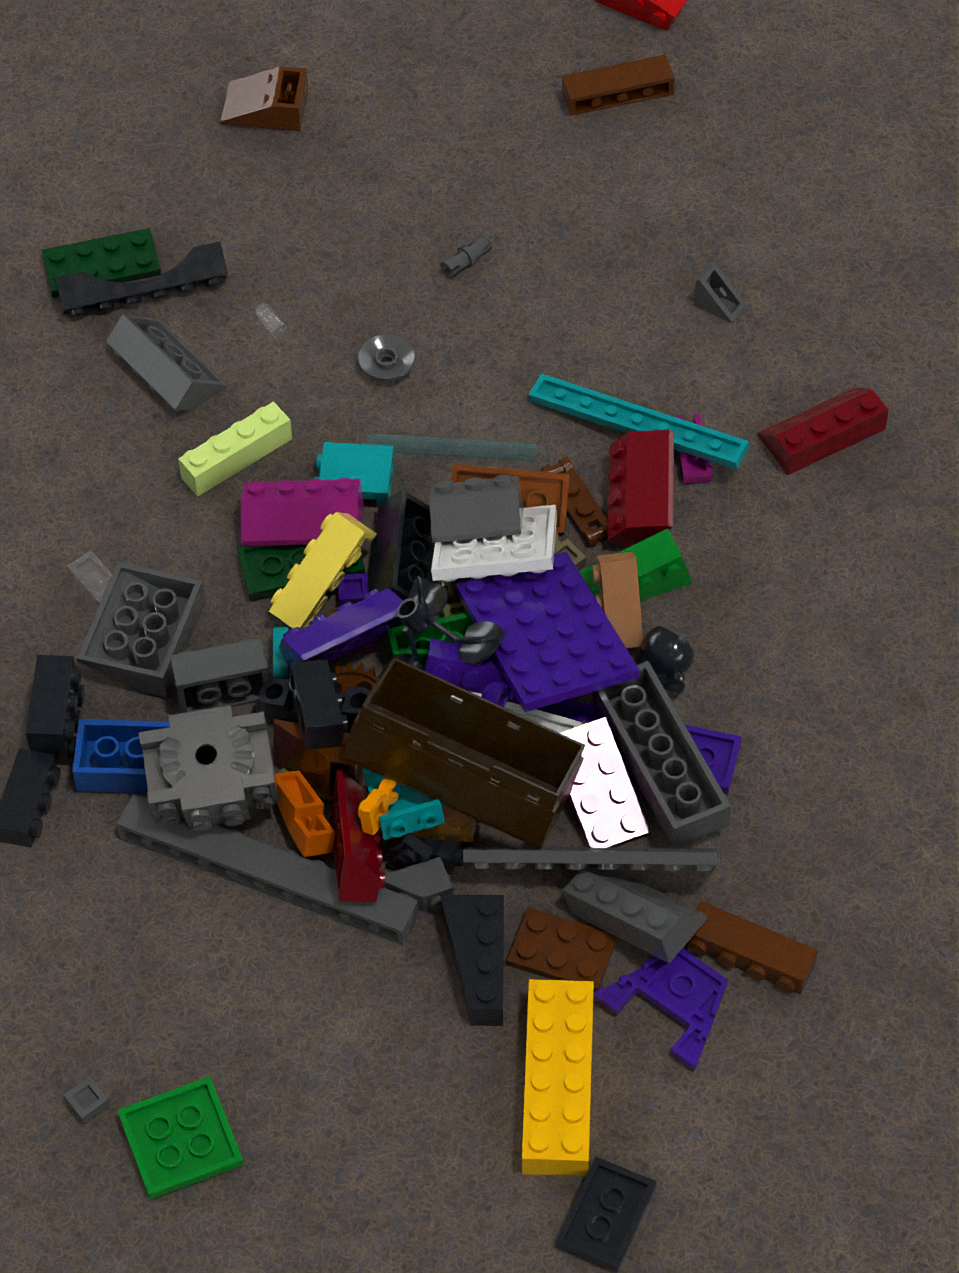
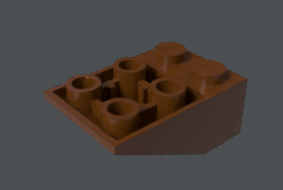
M279 66L230 81L221 124L301 131L308 96L307 68Z
M274 719V765L278 769L285 768L288 772L299 770L315 793L328 801H332L336 770H343L360 786H362L364 780L362 767L342 758L350 735L349 733H343L341 747L305 750L299 723Z

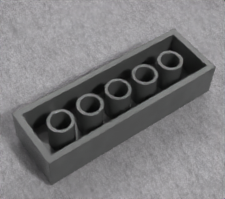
M649 661L637 665L639 668V678L592 692V703L601 718L606 717L620 754L672 848L728 826L731 805Z

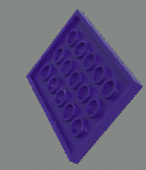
M567 551L554 555L553 569L543 573H532L530 571L519 572L512 576H503L501 574L488 575L482 579H469L455 584L456 594L474 624L487 621L495 623L503 629L505 637L497 650L492 654V657L524 712L639 678V668Z

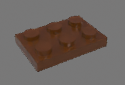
M528 907L507 958V966L552 980L594 981L593 992L595 993L601 986L618 937L604 930Z

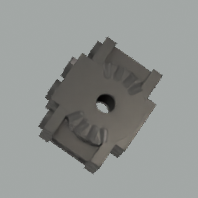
M231 705L168 715L170 727L139 732L148 787V803L156 823L161 822L164 825L178 823L180 819L185 818L188 829H194L195 831L210 830L213 828V825L224 823L227 826H236L244 823V820L251 819L249 807L254 806L256 809H265L273 806V803L280 802L271 752L270 735L264 712L234 716Z

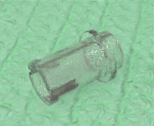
M263 303L254 310L255 321L259 324L262 323L274 338H278L287 331V325L274 313L272 305Z

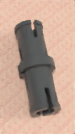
M481 234L468 245L460 246L454 255L440 263L442 272L451 278L467 265L469 267L476 263L477 258L492 249L493 245L490 244L491 240L489 237Z

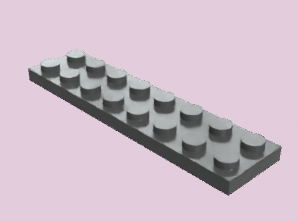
M471 846L463 850V862H472V868L477 869L491 868L495 866V863H503L504 869H522V867H526V863H535V869H554V867H557V863H566V869L574 870L585 869V867H588V864H598L599 870H616L620 868V864H630V870H649L651 864H661V870H681L683 865H693V870L712 871L714 865H718L722 861V849L542 847L540 850L536 847Z

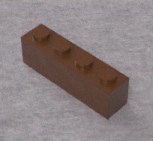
M660 55L563 75L562 95L570 116L674 95L675 77L666 55Z
M700 900L696 910L706 914L708 919L685 945L692 953L700 956L706 954L717 959L724 967H737L746 971L747 975L755 980L761 981L765 979L774 983L783 992H795L801 995L816 965L817 949Z

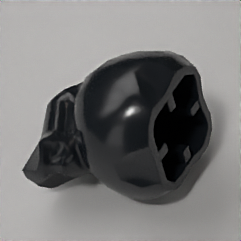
M656 626L646 633L641 642L639 664L649 661L663 688L681 694L685 688V683L683 682L685 676L683 673L693 663V649L683 637L662 626Z

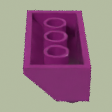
M341 478L339 480L312 479L310 481L283 480L281 482L254 481L252 483H244L241 497L242 546L309 544L312 539L317 540L323 530L320 527L329 514L334 515L335 512L350 514L362 523L365 507L361 479Z

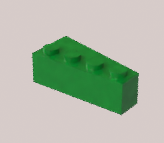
M668 529L618 552H633L636 557L640 601L693 583L683 557ZM592 566L579 571L594 597L600 594L599 583H594Z

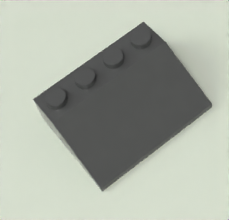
M117 562L78 654L77 661L137 691L167 698L174 682L170 656L186 651L206 602L202 580Z

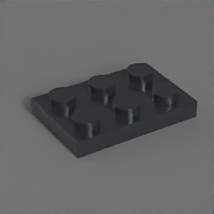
M595 1157L558 1235L555 1247L618 1273L656 1189L657 1181Z

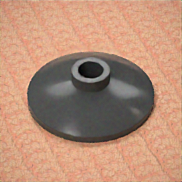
M380 334L368 339L361 346L358 353V362L362 371L369 377L381 381H391L403 377L412 369L415 362V352L412 345L405 338L394 334Z

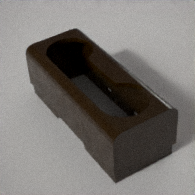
M394 657L384 674L378 679L355 718L342 758L386 779L396 781L397 784L432 800L439 799L441 804L541 850L571 793L584 760L582 753L585 744ZM453 695V696H455V697H457V698H459V699H462L463 701H460V700H458V699H456V698H453V697H451V696ZM510 721V722H512V723H514V724H516V725H518V726H520V727L514 726V725H512V724H510V723H508V722Z

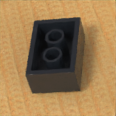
M37 655L26 728L29 748L32 751L55 755L57 765H70L71 755H75L77 736H74L75 729H78L79 719H81L78 703H83L85 698V687L80 685L81 669L76 668L74 656Z

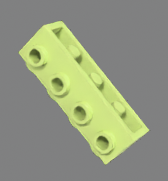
M274 401L265 407H260L252 415L242 421L235 422L227 430L210 437L202 445L187 451L182 457L178 458L181 478L197 496H200L292 440L290 419Z

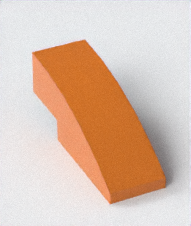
M299 770L275 774L280 800L277 803L281 815L303 857L332 853L335 831L323 816L324 803Z

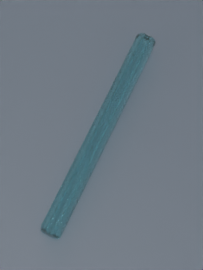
M368 434L366 438L367 445L393 446L394 452L518 460H536L538 455V446L535 443Z

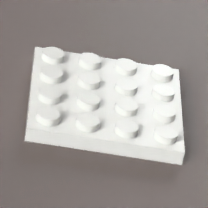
M556 505L523 508L521 534L435 542L431 568L433 581L451 582L458 578L467 577L482 579L488 575L498 574L512 576L519 572L530 571L532 573H543L553 569L557 524Z

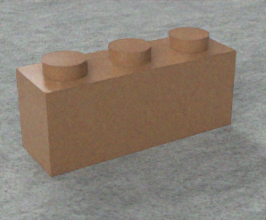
M633 552L596 556L597 565H592L594 583H599L600 594L595 595V598L626 648L640 647L643 640L636 557Z

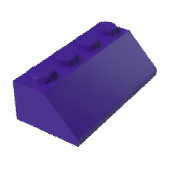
M389 588L380 592L378 589L372 590L365 594L360 602L355 604L347 602L336 609L337 613L328 617L325 614L311 620L309 626L301 630L299 627L290 629L283 634L284 638L281 640L279 650L289 668L291 667V662L328 660V663L386 636L387 629L402 626L403 622L397 616L396 611L403 600Z

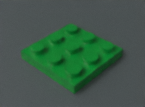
M210 1076L117 1110L150 1200L244 1166L241 1153Z

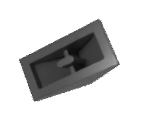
M711 262L696 280L694 305L730 323L746 305L745 301L715 262Z

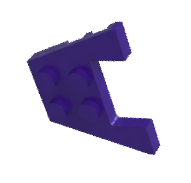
M682 948L670 963L657 957L651 958L633 973L627 976L624 974L619 977V981L605 989L602 987L593 994V1000L617 1016L633 996L639 994L688 1029L671 1048L670 1055L694 1071L699 1063L725 993L728 979Z

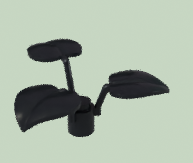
M417 576L408 598L398 606L396 611L397 616L406 625L403 632L407 635L412 656L404 654L395 658L425 671L424 666L417 662L419 655L412 633H424L428 630L430 624L456 643L462 644L459 648L458 656L463 662L470 665L478 664L488 659L502 643L505 633L497 624L484 621L471 625L466 630L465 638L456 636L432 618L444 609L448 601L447 590L438 583ZM392 659L385 665L380 676L384 674Z

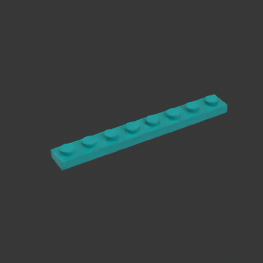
M541 374L528 394L529 400L532 403L623 433L671 430L674 432L675 450L735 470L738 469L749 450V441L548 375Z

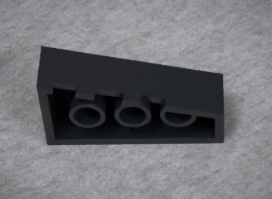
M440 895L441 914L451 946L470 1025L503 1026L504 895Z

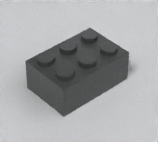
M260 638L243 639L236 643L213 645L207 649L183 651L177 655L170 656L181 713L228 705L236 707L256 703L260 700L259 692L262 685L269 681L267 664Z

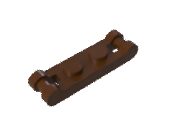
M565 457L552 467L551 465L542 467L540 471L570 474L567 515L588 547L598 544V540L604 537L608 539V519L574 470L570 459ZM598 525V528L594 530L590 528L592 526Z

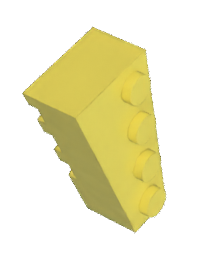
M335 512L334 515L329 514L320 527L323 530L317 540L312 539L304 550L306 556L300 565L298 563L295 564L288 573L287 578L289 582L285 588L278 589L270 601L273 605L269 612L290 627H299L301 630L310 625L309 622L316 617L328 600L325 593L327 591L333 592L344 579L345 573L343 569L345 566L348 568L353 563L355 564L362 555L360 546L366 539L371 542L377 535V533L350 514Z

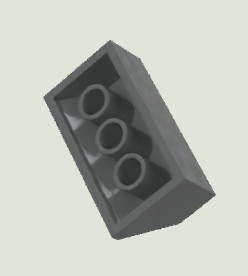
M122 314L106 340L114 349V354L125 360L131 366L130 369L133 373L143 377L149 383L148 387L153 392L160 394L166 400L165 404L174 411H192L228 386L159 318Z
M598 867L581 869L563 889L569 910L573 915L667 963L674 959L708 919L706 914L616 870H599Z

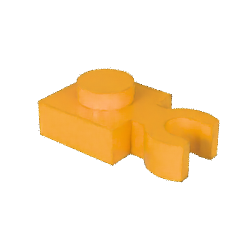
M383 779L378 790L373 789L366 800L360 803L358 816L364 833L375 835L380 828L379 816L389 813L388 807L397 801L399 794L392 792L396 786V781Z

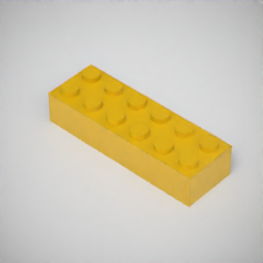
M529 979L522 1174L586 1176L589 1171L594 981Z

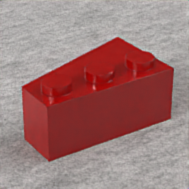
M688 0L594 1L667 31Z

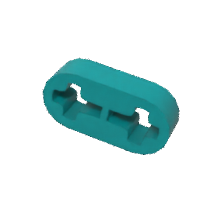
M289 627L273 628L274 679H290V668L279 650L281 640L284 638L283 634L289 631Z

